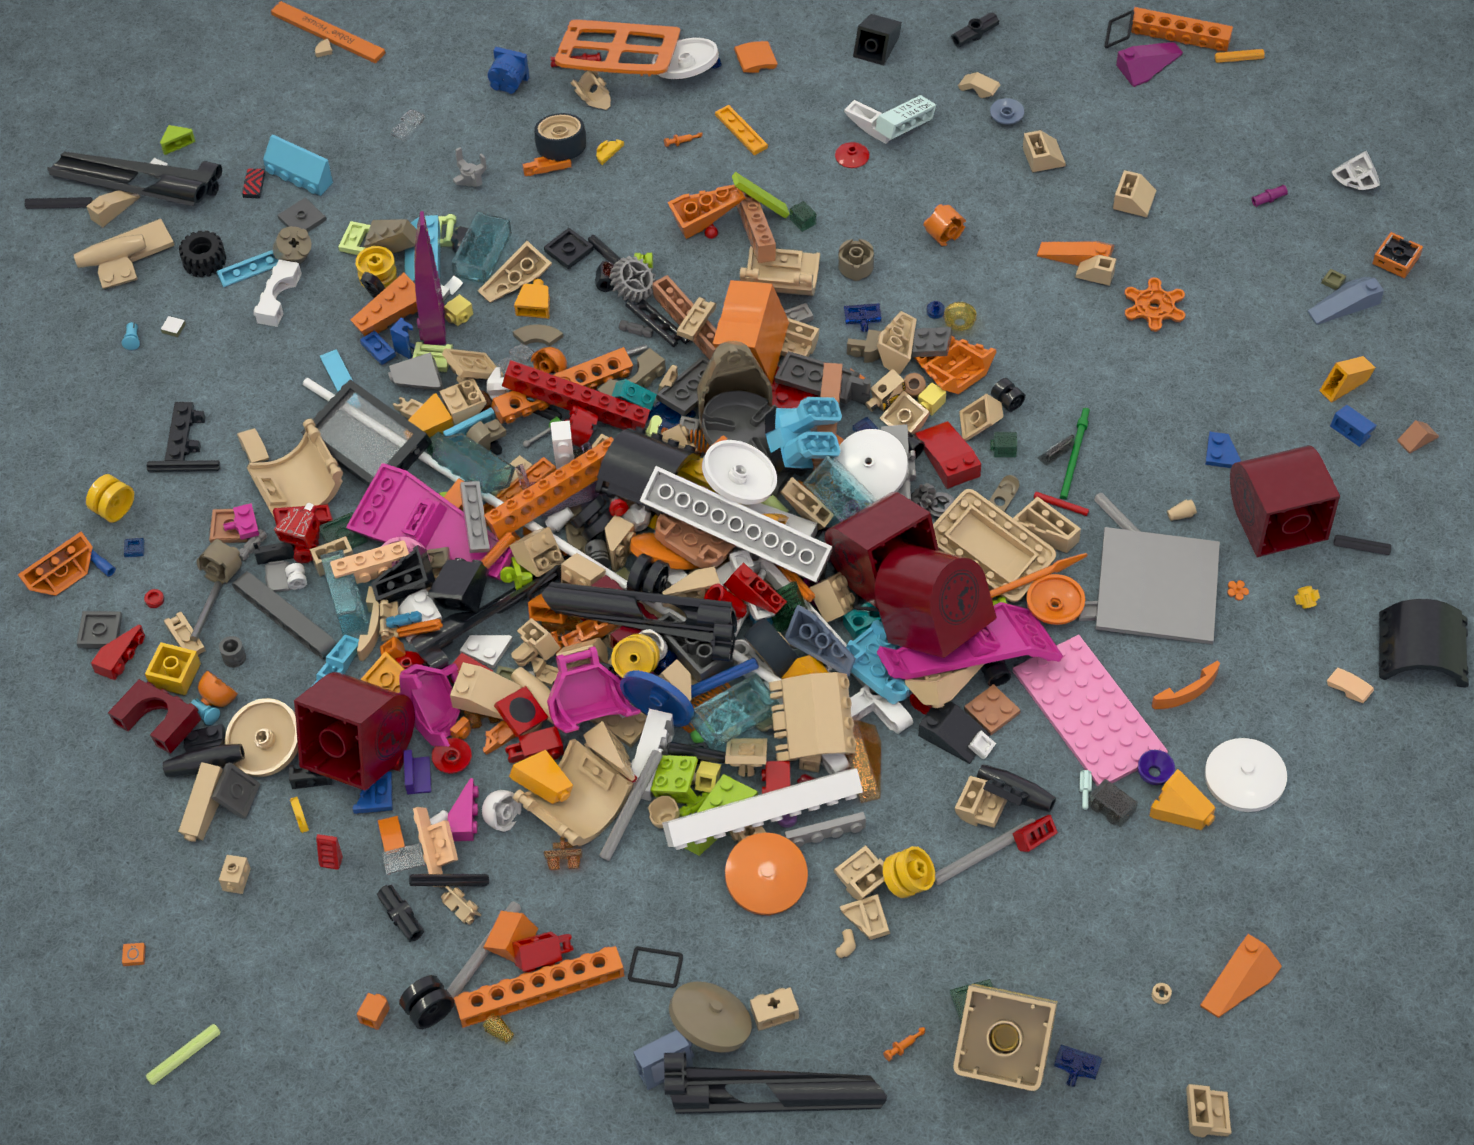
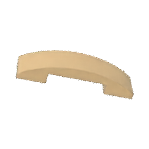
M372 586L368 588L366 599L368 612H372L368 635H360L357 648L360 661H364L369 656L380 635L379 602L375 599Z

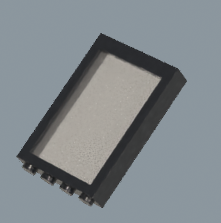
M351 379L341 387L338 393L329 400L327 405L313 419L315 428H318L321 433L320 436L332 457L335 458L341 467L367 486L371 484L382 463L407 471L432 443L427 433ZM305 429L301 432L303 436L306 432Z

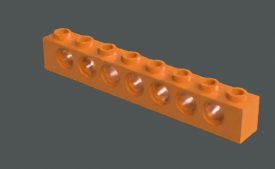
M622 347L556 373L554 376L595 390L599 385L605 384L610 379L615 380L619 377L625 378L629 376L634 365L625 348ZM608 366H613L616 369L612 370ZM596 372L600 376H594L592 373ZM576 379H582L583 382L580 383ZM511 391L493 398L491 407L500 424H509L518 417L531 415L533 411L538 409L540 411L545 410L551 404L516 391ZM527 398L534 399V402H529ZM510 405H517L518 408L514 409Z
M610 437L486 513L484 517L491 532L500 540L506 532L513 533L598 480L597 476L603 458L614 439Z
M616 946L604 947L592 954L586 953L579 958L564 960L551 967L545 966L532 973L526 972L513 979H504L491 986L485 985L472 992L460 993L454 997L462 1028L624 977V968ZM598 964H603V965H604V966L601 967V968H596V967H595V966L598 965ZM579 970L584 971L582 974H575ZM557 977H563L560 981L555 980ZM538 983L544 984L541 987H535ZM516 990H523L520 994L514 993ZM497 996L503 997L500 1000H494V998ZM479 1002H480V1003H483V1004H482L481 1006H479V1007H475V1006H474V1004H476V1003H479Z

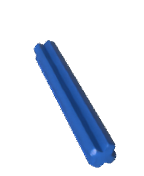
M751 658L691 685V698L758 669L757 660Z

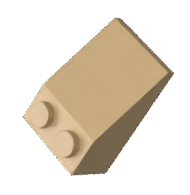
M463 662L450 694L452 707L503 719L494 707V704L521 689V685L481 666Z

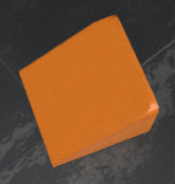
M395 636L380 646L381 656L384 652L389 653L393 658L406 655L404 644Z

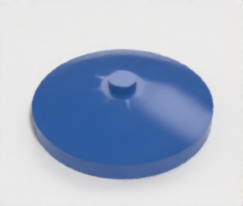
M633 670L625 673L620 681V689L625 698L645 715H648L649 709L670 713L673 715V725L675 727L688 725L694 716V708L689 699L671 683L656 675Z

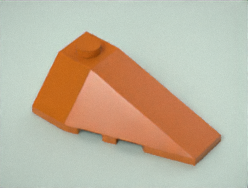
M735 185L716 188L713 191L705 192L704 190L699 191L698 194H684L667 203L678 227L687 239L703 231L746 198L743 192L736 188Z
M1100 241L1041 242L1037 257L1079 266L1080 262L1097 255L1111 257L1114 245Z

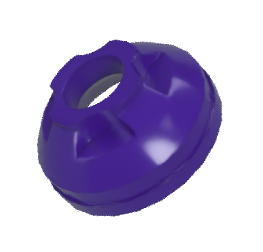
M1161 750L1146 751L1138 762L1140 777L1151 785L1165 784L1175 772L1173 759L1169 754ZM1149 769H1158L1160 775L1157 777L1151 776Z

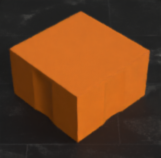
M730 280L723 311L713 340L715 349L726 341H739L747 345L771 385L773 384L789 325V320L773 284Z

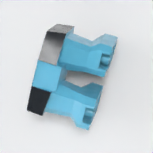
M807 397L801 400L797 408H776L765 415V435L778 472L807 471L814 468L812 458L833 459L839 456L841 450L837 437L833 432H811L810 430L817 425L835 424L841 421L842 414L835 398Z

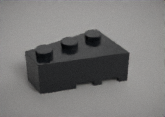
M419 545L415 546L412 552L406 557L403 556L399 560L400 562L387 569L371 583L377 602L381 603V600H388V603H391L424 588L432 587L435 577L427 549Z

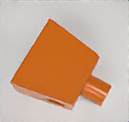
M542 593L528 602L529 619L563 624L568 617L551 610L542 597Z

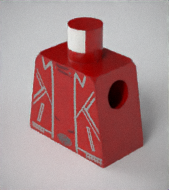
M307 503L303 510L291 508L274 529L279 540L311 549L320 527V522L315 515L316 506Z

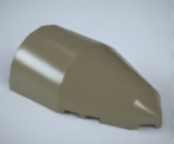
M726 341L720 344L715 349L697 387L702 438V415L704 409L713 397L728 391L750 392L769 400L767 405L771 408L773 406L771 383L749 347L742 342Z

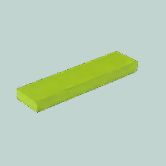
M737 172L732 175L736 188L783 218H787L790 215L785 203Z

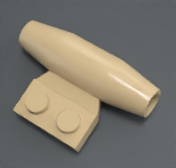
M142 234L123 236L92 245L74 254V259L78 268L99 265L98 275L102 288L107 289L138 280L134 265L128 257L147 248Z
M517 668L510 678L513 682L521 685V688L527 686L549 718L547 720L554 724L550 718L547 704L551 690L524 668ZM542 723L522 735L538 731Z

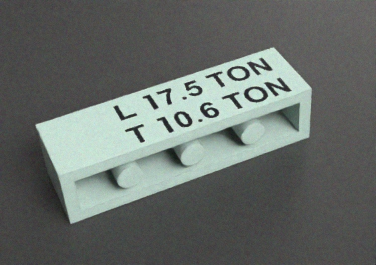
M920 95L880 114L876 120L875 130L891 140L930 121L933 118L936 104Z

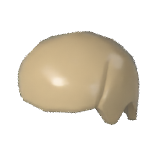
M660 796L649 804V818L657 828H663V822L677 819L680 816L678 805L670 796Z

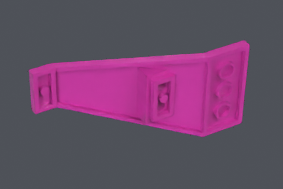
M382 463L346 526L351 532L383 543L395 537H409L420 542L427 550L449 547L450 560L461 558L468 562H472V560L481 561L488 553L469 552L463 511L408 471ZM487 530L490 551L499 540L493 533ZM510 546L489 568V577L501 581L500 571L505 567H509L512 557H514Z
M1003 602L994 605L997 619L945 658L905 647L895 650L880 646L877 650V654L886 667L888 674L895 679L901 678L906 680L1024 655L1060 662L1063 657L1040 621L1029 609Z

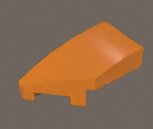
M504 719L490 731H486V743L483 751L487 755L516 737Z

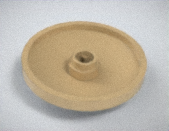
M269 698L258 699L242 707L230 721L225 735V745L242 744L244 748L245 759L233 765L253 777L270 776L284 769L298 752L295 712L285 703Z

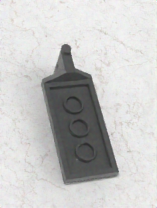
M788 351L774 380L776 383L821 396L823 368L826 362ZM842 367L840 402L847 404L853 400L866 406L865 403L870 400L871 380L869 378L861 379L859 378V372Z

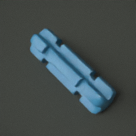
M414 611L411 614L396 615L395 618L394 616L387 617L386 626L395 628L397 626L409 625L413 622L418 623L422 621V614L419 611Z

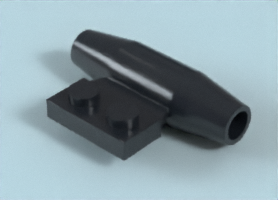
M223 724L192 730L184 738V749L186 752L163 761V771L166 777L198 774L201 762L224 768L227 763L234 764L244 760V748L242 744L223 745L225 744V728Z
M983 764L977 773V778L987 780L983 788L984 790L1016 805H1025L1050 812L1055 805V796L1036 783L1012 772Z

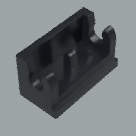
M283 542L258 547V543H253L258 565L294 558V544Z
M289 765V781L292 789L332 785L331 778L304 768L295 769L294 765Z

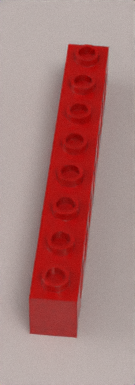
M512 360L509 362L502 383L504 388L569 411L573 405L580 406L598 415V421L623 430L636 428V426L644 428L650 409Z

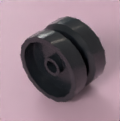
M600 494L570 521L576 529H580L586 523L588 524L581 534L587 541H590L597 534L599 535L614 517L609 511L610 507L606 508L602 513L600 512L607 502Z
M642 553L632 566L626 589L629 591L662 594L669 578L670 564L659 559L655 562L654 557Z
M435 975L425 976L415 981L403 992L399 1000L400 1006L407 1015H410L409 1018L417 1029L429 1028L444 1019L452 1010L455 1002Z

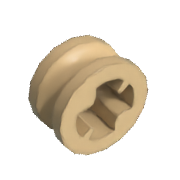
M1165 983L1156 984L1152 990V999L1158 1004H1166L1171 998V988ZM1160 990L1164 991V997H1159Z

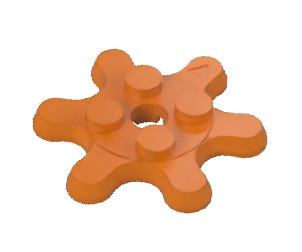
M1155 277L1148 280V288L1146 290H1138L1135 287L1125 289L1126 298L1135 303L1133 307L1125 310V316L1128 320L1144 318L1149 322V329L1152 332H1157L1162 327L1161 321L1164 319H1171L1177 323L1185 319V312L1175 307V303L1182 301L1185 297L1183 290L1164 291L1161 288V280ZM1154 303L1158 304L1159 306L1157 308L1150 305Z

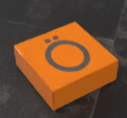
M123 944V966L144 965L145 944Z

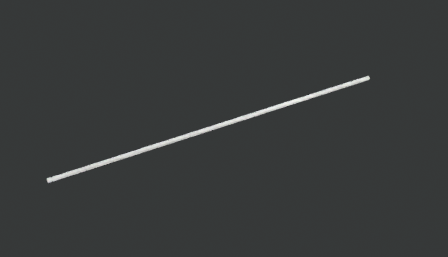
M309 378L303 381V386L328 402L335 396ZM346 403L341 408V410L397 446L402 447L407 442V440L349 403ZM423 452L418 458L454 482L458 478L465 482H471L426 452ZM481 488L482 500L496 508L504 503ZM533 520L524 525V527L532 532L544 528ZM553 534L560 550L570 556L578 553L606 569L607 576L616 580L623 590H627V580ZM642 601L662 615L670 612L683 621L687 619L671 608L663 607V603ZM734 649L733 660L740 664L750 659ZM759 665L758 669L751 671L767 682L782 680L761 665Z

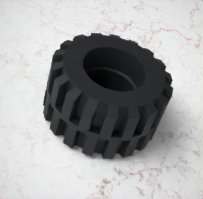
M202 230L197 233L192 232L190 236L187 235L185 240L180 242L179 254L183 267L187 270L188 274L192 273L195 277L197 275L199 277H204V275L209 277L211 273L216 274L218 269L221 270L223 268L222 265L226 263V254L222 240L214 232L210 233L207 230L205 232H202Z

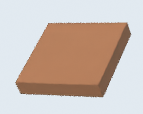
M213 509L210 543L215 539H219L223 543L248 541V538L241 540L236 529L224 530L223 523L234 521L235 514L233 509Z

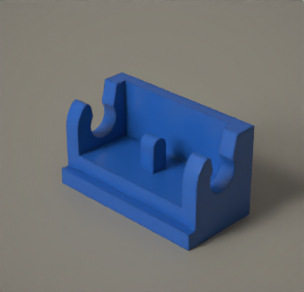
M400 318L390 329L394 351L411 359L413 354L410 348L414 350L415 345L410 342L407 328L413 330V326L404 321L403 318Z
M1348 405L1335 413L1330 427L1359 447L1372 436L1370 433L1377 426Z

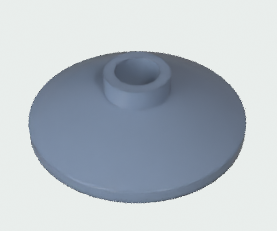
M1003 98L992 104L990 114L998 123L1014 124L1023 118L1024 107L1017 100Z

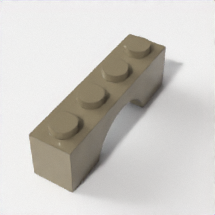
M649 348L637 358L638 372L628 380L643 388L648 387L654 379L661 377L666 371L665 359ZM608 380L597 391L611 396L617 380Z

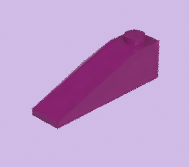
M1175 42L1132 46L1118 52L1116 66L1130 84L1135 87L1151 80L1152 76L1161 72L1166 65L1174 62L1183 52Z

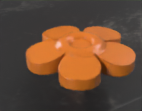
M1241 580L1237 581V583L1230 581L1227 594L1230 597L1235 595V599L1239 601L1243 600V595L1249 594L1248 588H1243L1245 583Z

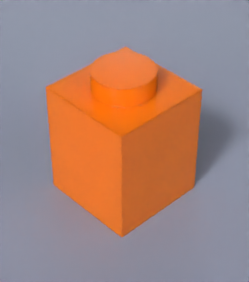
M368 993L357 1013L359 1023L379 1030L390 1009L387 999L380 994L373 995Z

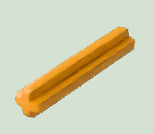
M1264 49L1215 53V62L1263 59L1265 52Z

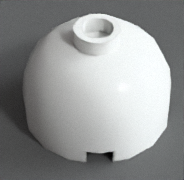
M497 790L491 792L483 802V819L493 829L505 832L510 830L517 822H512L517 814L520 815L521 802L517 803L513 800V792Z

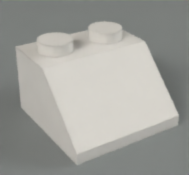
M426 588L407 596L398 607V615L411 614L414 611L421 612V622L433 619L442 620V616L433 600L427 596ZM416 635L408 636V637H405V638H406L407 642H408L409 644H411V643H412L411 639H412L413 637H415Z

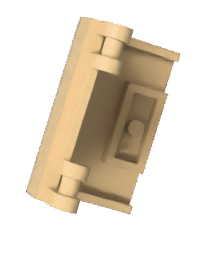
M750 246L747 268L741 267L740 280L773 284L777 293L814 296L820 253L813 254L796 250L776 249V261L758 263L753 248Z
M307 419L303 422L306 432L298 446L289 454L270 462L248 464L247 469L272 515L274 508L306 506L307 503L327 505L337 494L343 482L341 479L343 472L340 467H337V461L330 454L320 436L321 433L318 428H315V423L312 419Z
M572 739L569 741L565 753L558 764L573 784L570 797L563 802L559 801L551 804L532 791L524 793L522 790H518L514 794L513 800L517 803L521 802L527 811L532 812L545 822L559 836L567 838L568 843L572 846H582L598 837L614 821L626 803L634 784L576 739Z

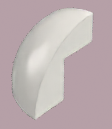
M1367 151L1360 153L1332 171V174L1340 183L1357 188L1358 190L1372 189L1380 185L1376 169Z

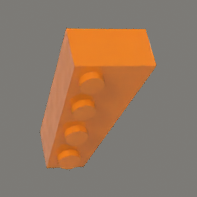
M402 273L350 320L365 337L374 330L377 333L387 329V326L397 322L400 318H404L409 314L413 315L418 312L415 283L405 273Z

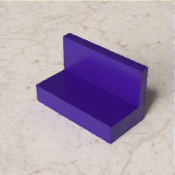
M404 750V776L407 795L431 792L430 756L414 758L412 750Z

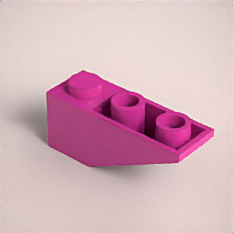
M473 778L469 779L448 813V821L454 842L474 841V834L478 833V823L474 821V816H478V803H475V798L479 797L478 786H475Z

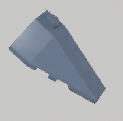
M1362 277L1347 282L1309 309L1308 313L1315 324L1318 325L1381 304L1384 290L1376 278Z
M797 605L785 635L787 642L838 672L849 676L856 658L815 613Z

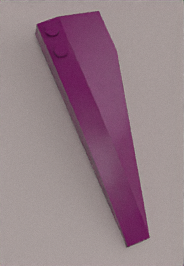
M420 211L414 253L415 291L419 315L417 326L418 329H421L419 330L420 340L424 341V344L446 345L442 289L432 245L430 244L424 211Z

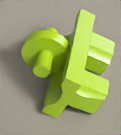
M512 557L513 568H503L500 571V578L505 583L514 581L517 591L532 581V573L519 565L515 557Z

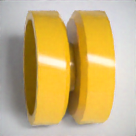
M371 246L362 250L356 257L359 281L364 272L377 276L385 288L397 279L395 259L392 252L387 248Z
M110 474L99 477L92 484L86 496L87 508L110 523L120 520L129 511L134 501L133 488Z
M632 634L619 641L614 647L611 654L612 665L615 672L622 678L625 673L633 670L652 673L660 660L659 648L656 642L649 636Z
M911 846L885 859L883 863V876L888 889L895 896L908 898L933 886L935 869L930 856L923 849Z

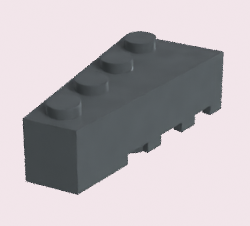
M670 612L658 619L684 622ZM660 634L664 638L663 640L666 641L671 653L698 682L725 671L734 665L733 657L731 662L711 660V643Z

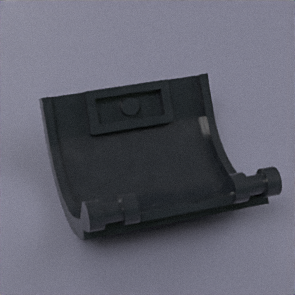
M640 426L624 429L613 440L603 458L597 476L598 481L595 492L607 494V497L612 499L618 495L645 506V511L648 513H656V516L663 515V512L640 502L655 466L677 475L688 461L699 460L701 453L695 451L696 447L685 444L684 447L679 445L680 441L671 438L668 440L663 439L662 434L652 432V434L647 433V429Z
M1432 599L1405 600L1379 612V677L1387 680L1404 671L1430 669L1453 677L1458 687H1468L1469 679L1467 675L1469 674V668L1467 666L1466 644L1468 618L1462 615V611L1458 608Z

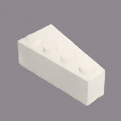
M649 709L635 759L631 763V768L637 776V780L652 750H657L662 755L668 754L667 744L672 742L674 737L672 714ZM656 770L641 799L651 801L653 793L650 790Z

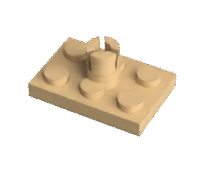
M446 348L442 352L443 357L447 360L446 362L456 371L459 383L471 378L488 380L497 367L486 353Z
M727 738L725 764H730V766L734 767L739 766L738 774L745 777V773H748L747 777L753 776L755 774L754 767L766 764L767 738Z

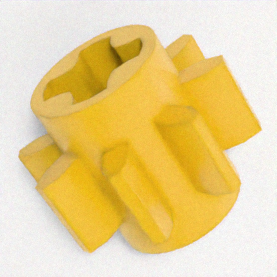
M1312 586L1297 589L1298 593L1294 596L1296 605H1302L1303 609L1317 605L1316 601L1320 599L1318 589H1312Z

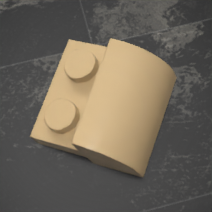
M788 318L789 325L780 355L786 356L788 351L807 357L810 354L812 355L817 345L819 328Z
M970 776L955 806V812L963 821L977 826L979 823L995 828L1007 800L984 790L983 788L987 780Z
M866 845L834 869V873L847 887L846 890L857 900H862L885 882L883 860L881 858L877 859Z
M1189 1084L1186 1087L1190 1133L1198 1137H1205L1207 1134L1229 1136L1231 1134L1227 1092L1210 1090V1086Z

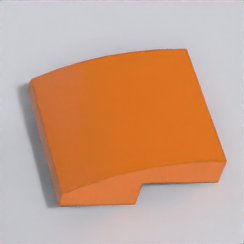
M768 41L745 43L734 48L743 72L758 73L761 68L775 69L778 65Z

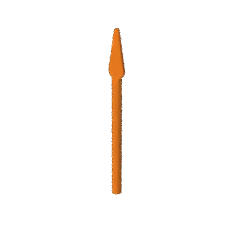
M1084 553L1058 560L1053 565L990 590L991 598L1051 573H1058L1087 557L1088 554Z

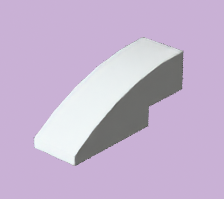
M856 100L844 110V113L866 133L885 144L889 142V138L875 130L876 120L882 114L881 112Z

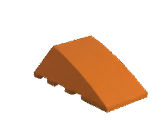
M952 336L948 356L913 358L942 390L960 394L986 376L995 357L996 349L990 348L988 350L983 345L968 344L967 340L961 339L958 341Z

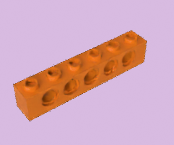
M1138 7L1134 8L1135 13L1131 33L1216 49L1218 51L1227 52L1233 26Z

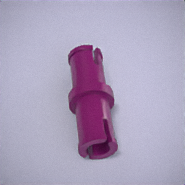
M1284 184L1274 189H1266L1264 193L1252 196L1251 201L1255 207L1267 202L1272 203L1275 199L1288 195V190Z

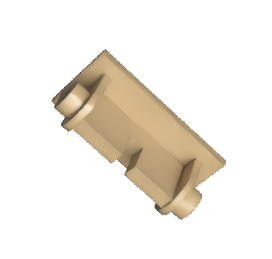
M381 600L379 604L381 616L379 634L381 635L382 642L394 636L399 638V634L396 632L398 626L395 628L386 626L387 617L394 616L395 618L398 615V602L388 603V600Z
M446 886L449 892H445L441 896L442 903L453 912L459 907L455 915L464 924H472L475 915L482 916L477 911L479 907L471 900L467 901L464 899L465 894L459 888L455 887L453 889Z

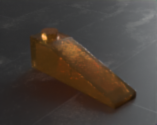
M854 720L855 754H845L844 756L849 762L848 769H857L863 790L858 796L860 802L864 803L880 798L881 740L875 725Z

